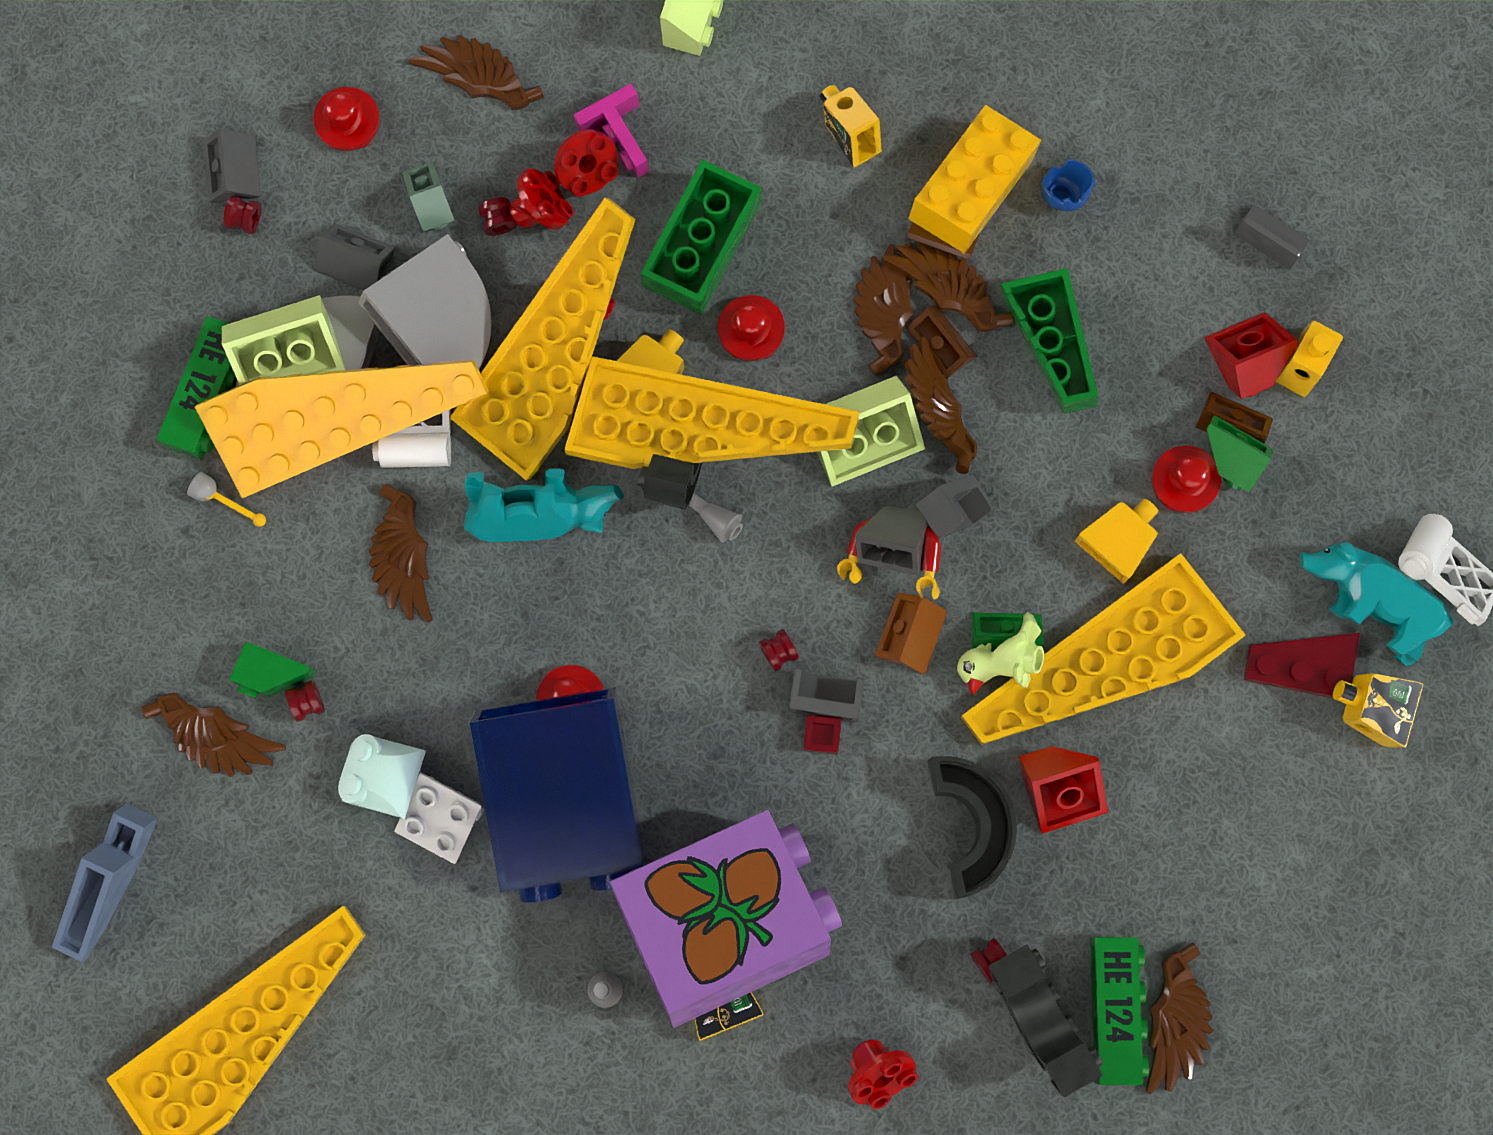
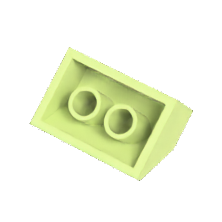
M666 0L660 16L663 46L700 56L703 46H710L714 28L710 27L713 17L719 18L723 0Z
M320 295L222 326V346L239 385L258 377L271 376L272 378L292 374L308 375L345 370L335 333Z
M897 376L826 404L859 411V420L852 448L817 452L832 487L925 449L910 393Z

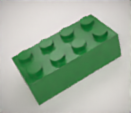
M702 159L640 273L642 287L702 315L762 203V187Z

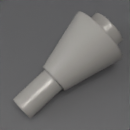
M695 493L693 494L689 506L700 514V517L720 542H726L728 539L730 541L734 540L743 528L741 523L742 515L715 504L707 503Z
M600 972L591 978L587 989L588 996L592 1003L598 1007H612L622 997V982L611 972Z

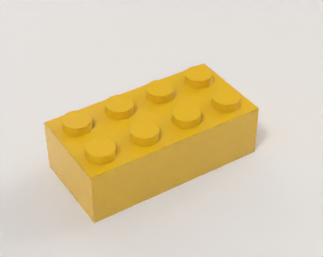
M985 105L917 195L908 219L965 254L1034 159L1041 139Z

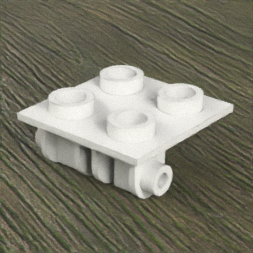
M421 772L417 778L405 819H399L394 832L456 864L475 820L478 821L484 809L480 802L472 800L461 794V792L455 791L452 787L446 786L433 777H429Z

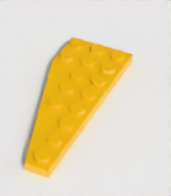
M1180 553L1045 653L1041 671L1038 674L1030 673L1031 681L1028 683V688L1021 687L1013 677L964 713L961 719L981 745L1187 679L1246 635Z

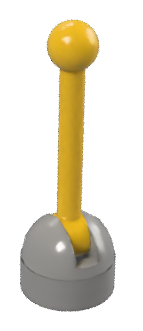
M199 472L191 481L187 490L188 496L201 502L210 501L214 498L250 518L255 526L262 527L265 525L266 517L263 514H255L216 492V483L207 474Z

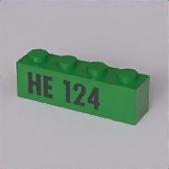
M209 316L205 319L156 439L165 448L203 460L205 453L211 452L214 443L195 406L235 388L237 382L236 375L222 346V326L230 323Z
M1138 937L1090 938L1093 1047L1103 1062V1066L1099 1067L1103 1076L1096 1079L1095 1084L1143 1085V1077H1148L1149 1074L1148 1056L1142 1055V1040H1147L1148 1034L1146 1018H1141V1003L1146 1002V985L1144 981H1140L1139 967H1144L1145 965L1144 946L1139 945Z

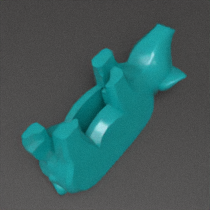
M548 469L545 473L544 486L516 485L506 489L485 482L484 473L471 472L465 478V494L469 501L467 512L465 513L464 529L475 538L486 542L553 539L576 528H581L588 532L602 533L603 519L608 510L616 501L623 499L624 495L617 485H588L579 490H574L565 481L563 469Z
M1349 542L1334 543L1317 553L1300 552L1299 564L1301 568L1322 580L1335 581L1339 587L1336 601L1328 610L1342 620L1349 618L1358 625L1365 618L1371 616L1379 623L1392 626L1395 634L1386 645L1396 654L1393 658L1404 666H1409L1418 661L1427 640L1440 636L1453 625L1454 621L1450 611L1441 599L1418 583L1420 580L1412 579L1394 564L1378 555L1354 547Z

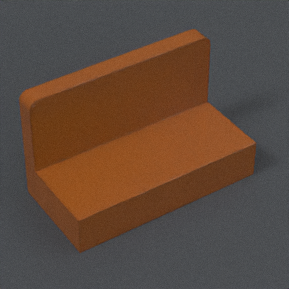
M898 592L875 656L884 661L903 664L917 673L925 674L947 611L925 597L921 598L919 595Z

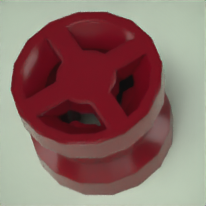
M231 196L224 210L223 222L225 228L236 229L238 227L242 228L245 233L254 234L261 217V204L257 201L243 202L240 197Z
M493 198L479 205L480 217H483L485 220L483 228L486 235L496 236L516 228L517 224L509 212L510 200L508 198Z
M784 629L777 631L776 636L770 640L763 639L759 641L760 648L774 672L779 671L784 663L788 661L795 662L799 659V655Z
M313 680L305 682L302 688L295 689L292 687L285 690L289 708L297 722L305 720L306 716L311 713L318 715L325 712L319 690Z
M993 938L988 941L987 947L982 951L975 950L970 955L983 976L991 984L994 981L989 965L1007 956V953L999 942Z

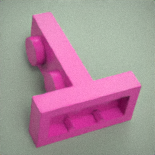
M629 84L575 113L574 120L578 131L586 129L597 130L602 127L603 133L613 143H616L621 150L618 157L627 172L633 170L636 177L639 178L649 172L648 162L621 118L624 114L639 107L638 94L632 84Z

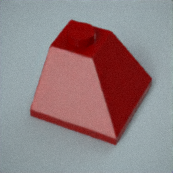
M1266 312L1205 337V341L1227 386L1240 399L1255 396L1260 391L1272 387L1298 347V340Z
M1054 746L1018 756L1023 781L1041 834L1108 813L1100 761L1097 756Z

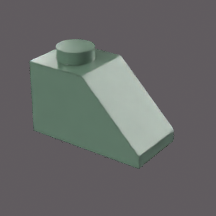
M433 161L402 172L410 200L423 232L443 229L449 222L455 221Z

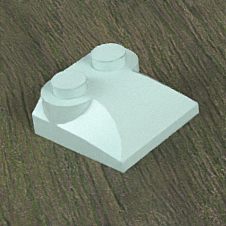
M369 734L357 737L350 747L338 785L342 801L405 819L426 751L377 738Z

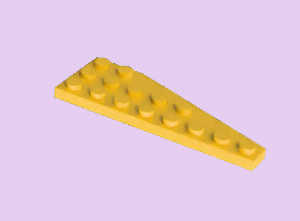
M605 197L481 372V376L489 390L487 394L457 406L450 416L451 420L526 481L533 478L570 426L636 220L610 198Z
M592 356L564 450L566 455L638 469L642 468V466L648 467L653 454L690 463L849 449L852 448L859 420V411Z
M474 359L436 362L428 365H400L392 368L378 369L376 367L328 371L320 374H292L272 378L271 376L258 377L197 404L195 409L241 497L244 498L487 394L489 390Z
M346 906L339 908L106 1079L143 1135H214L231 1122L366 934Z

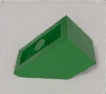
M1213 415L1207 427V432L1218 473L1231 488L1236 490L1244 489L1250 492L1269 463L1274 449Z
M245 642L229 680L239 685L236 690L237 692L256 699L258 693L269 697L314 678L316 671L307 665Z

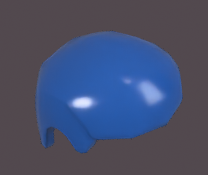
M1067 159L1060 167L1052 165L1045 173L1040 184L1042 197L1055 210H1077L1086 203L1091 195L1095 184L1094 175L1086 164L1074 159Z

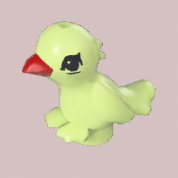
M1029 612L1024 614L1022 627L1018 634L1004 641L994 652L991 651V643H988L986 646L981 644L977 648L970 649L961 656L958 661L957 671L961 679L968 684L969 691L973 695L985 682L998 675L1014 677L1021 687L1028 688V683L1031 681L1030 673L1038 674L1041 671L1044 662V650L1042 646L1035 644V640L1042 630L1032 614Z

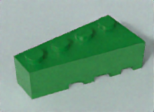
M1068 268L1001 283V295L1063 413L1067 414L1097 407L1098 392Z

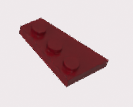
M1360 633L1251 645L1248 650L1243 680L1333 698L1334 688L1339 681L1343 680L1352 684Z

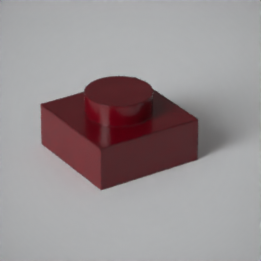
M807 715L803 751L838 755L842 719Z

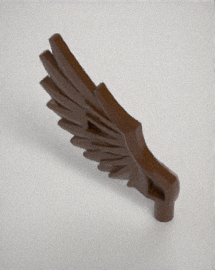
M462 35L457 36L458 43L446 37H441L440 41L447 50L437 46L422 45L421 51L430 56L409 58L411 65L444 75L445 83L461 88L472 99L493 97L505 103L511 110H520L529 106V103L544 98L540 86L524 91L517 75L514 74L513 65L509 62V57L504 56L502 59L499 49H494L493 53L488 42L484 44L483 49L476 38L471 39V46Z
M908 241L904 246L912 249L913 243ZM889 244L885 255L895 256L893 244ZM872 256L870 273L865 268L862 269L863 283L858 282L856 284L860 296L856 295L854 297V302L859 306L855 308L854 313L859 317L857 325L863 328L862 333L866 337L872 339L871 344L880 356L868 365L873 375L877 376L886 368L896 365L904 357L901 333L906 323L913 317L910 306L912 281H906L904 273L882 262L881 269L877 257Z
M921 242L917 244L920 253L899 244L896 251L904 258L894 255L883 256L882 262L916 281L914 287L929 296L939 310L960 313L974 325L977 331L987 332L998 327L1012 325L1013 319L1010 312L994 313L990 297L986 296L987 284L983 282V276L978 275L976 277L974 265H970L968 269L966 258L961 257L959 263L955 254L949 252L946 254L944 250L935 247L933 250Z
M922 337L919 339V348L917 344L909 347L912 360L908 359L904 362L909 372L904 377L911 387L908 392L917 401L914 404V408L922 413L920 419L929 424L927 426L928 430L934 432L932 436L945 440L943 445L947 446L958 457L956 471L960 474H967L971 461L977 454V443L965 429L961 418L962 405L953 395L945 374H940L927 338Z
M386 483L381 488L379 494L392 503L383 517L385 522L375 529L377 534L371 537V541L375 544L369 550V554L374 556L369 562V566L371 568L376 567L372 580L376 583L380 580L377 592L379 596H383L387 591L388 607L390 609H395L399 596L402 609L408 620L414 619L415 605L420 615L427 622H431L433 619L423 579H430L426 565V552L429 544L416 530L414 516L417 503L407 493L399 491Z
M178 693L163 695L157 701L142 706L146 719L162 714L169 725V729L173 730L174 742L179 743V751H186L189 761H194L196 758L199 768H204L207 762L214 774L220 772V765L229 777L235 775L233 767L250 775L253 771L244 760L259 765L272 766L273 760L260 752L275 753L286 750V745L245 731L249 729L248 724L234 720L226 715L219 706L197 708L188 704Z
M1193 942L1180 951L1170 954L1161 963L1164 976L1162 992L1155 1003L1149 1007L1152 1018V1030L1148 1046L1155 1048L1152 1067L1145 1089L1149 1094H1152L1160 1085L1164 1076L1165 1090L1172 1092L1181 1066L1185 1078L1192 1079L1194 1061L1197 1065L1204 1063L1200 1047L1203 1050L1209 1049L1204 1032L1209 1035L1213 1032L1206 1020H1212V1015L1205 1008L1210 1006V1002L1205 999V992L1195 985L1197 980L1187 964L1201 954Z

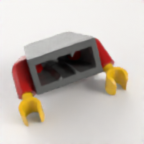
M910 503L906 509L889 505L884 506L873 517L857 524L846 552L849 554V557L839 562L837 572L845 580L847 572L852 570L849 579L852 583L856 584L862 578V571L858 567L857 562L918 576L921 571H924V576L916 583V589L920 597L923 598L924 588L933 586L932 597L935 600L940 594L934 574L939 572L941 544L917 508V503Z

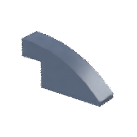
M128 803L113 812L103 843L81 859L52 948L82 963L88 958L105 931L142 859L158 819L157 817Z

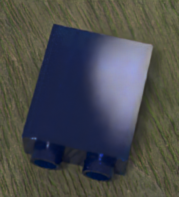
M616 687L477 710L470 721V728L500 892L519 889L521 902H541L560 896L563 893L561 882L589 877L592 890H611L610 881L630 873L633 869L643 867L644 849Z

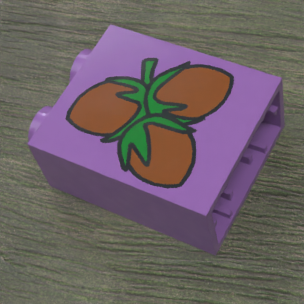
M769 810L610 881L616 902L673 1028L830 955L831 938L828 932L842 926L839 913L824 886L808 893L797 868L811 862L806 845L793 823L778 830Z

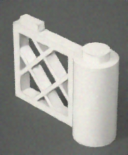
M451 409L441 413L442 426H427L421 421L417 423L419 426L412 425L373 442L374 461H379L381 468L450 466Z
M1427 514L1418 522L1400 555L1399 568L1412 579H1425L1456 606V611L1468 622L1479 626L1486 621L1493 606V573L1452 537L1453 528L1448 519L1438 514ZM1452 554L1460 561L1461 566H1456ZM1440 574H1448L1452 585L1443 579ZM1460 575L1466 576L1470 587H1464ZM1478 577L1489 586V589H1482ZM1468 596L1474 597L1478 609L1470 602Z

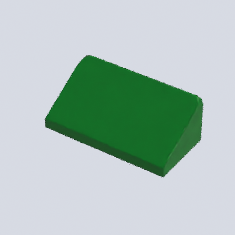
M972 612V649L977 648L981 644L986 646L988 643H991V651L994 652L1000 644L1018 634L1022 627L1024 614ZM1032 614L1042 630L1036 638L1035 644L1043 646L1041 614Z

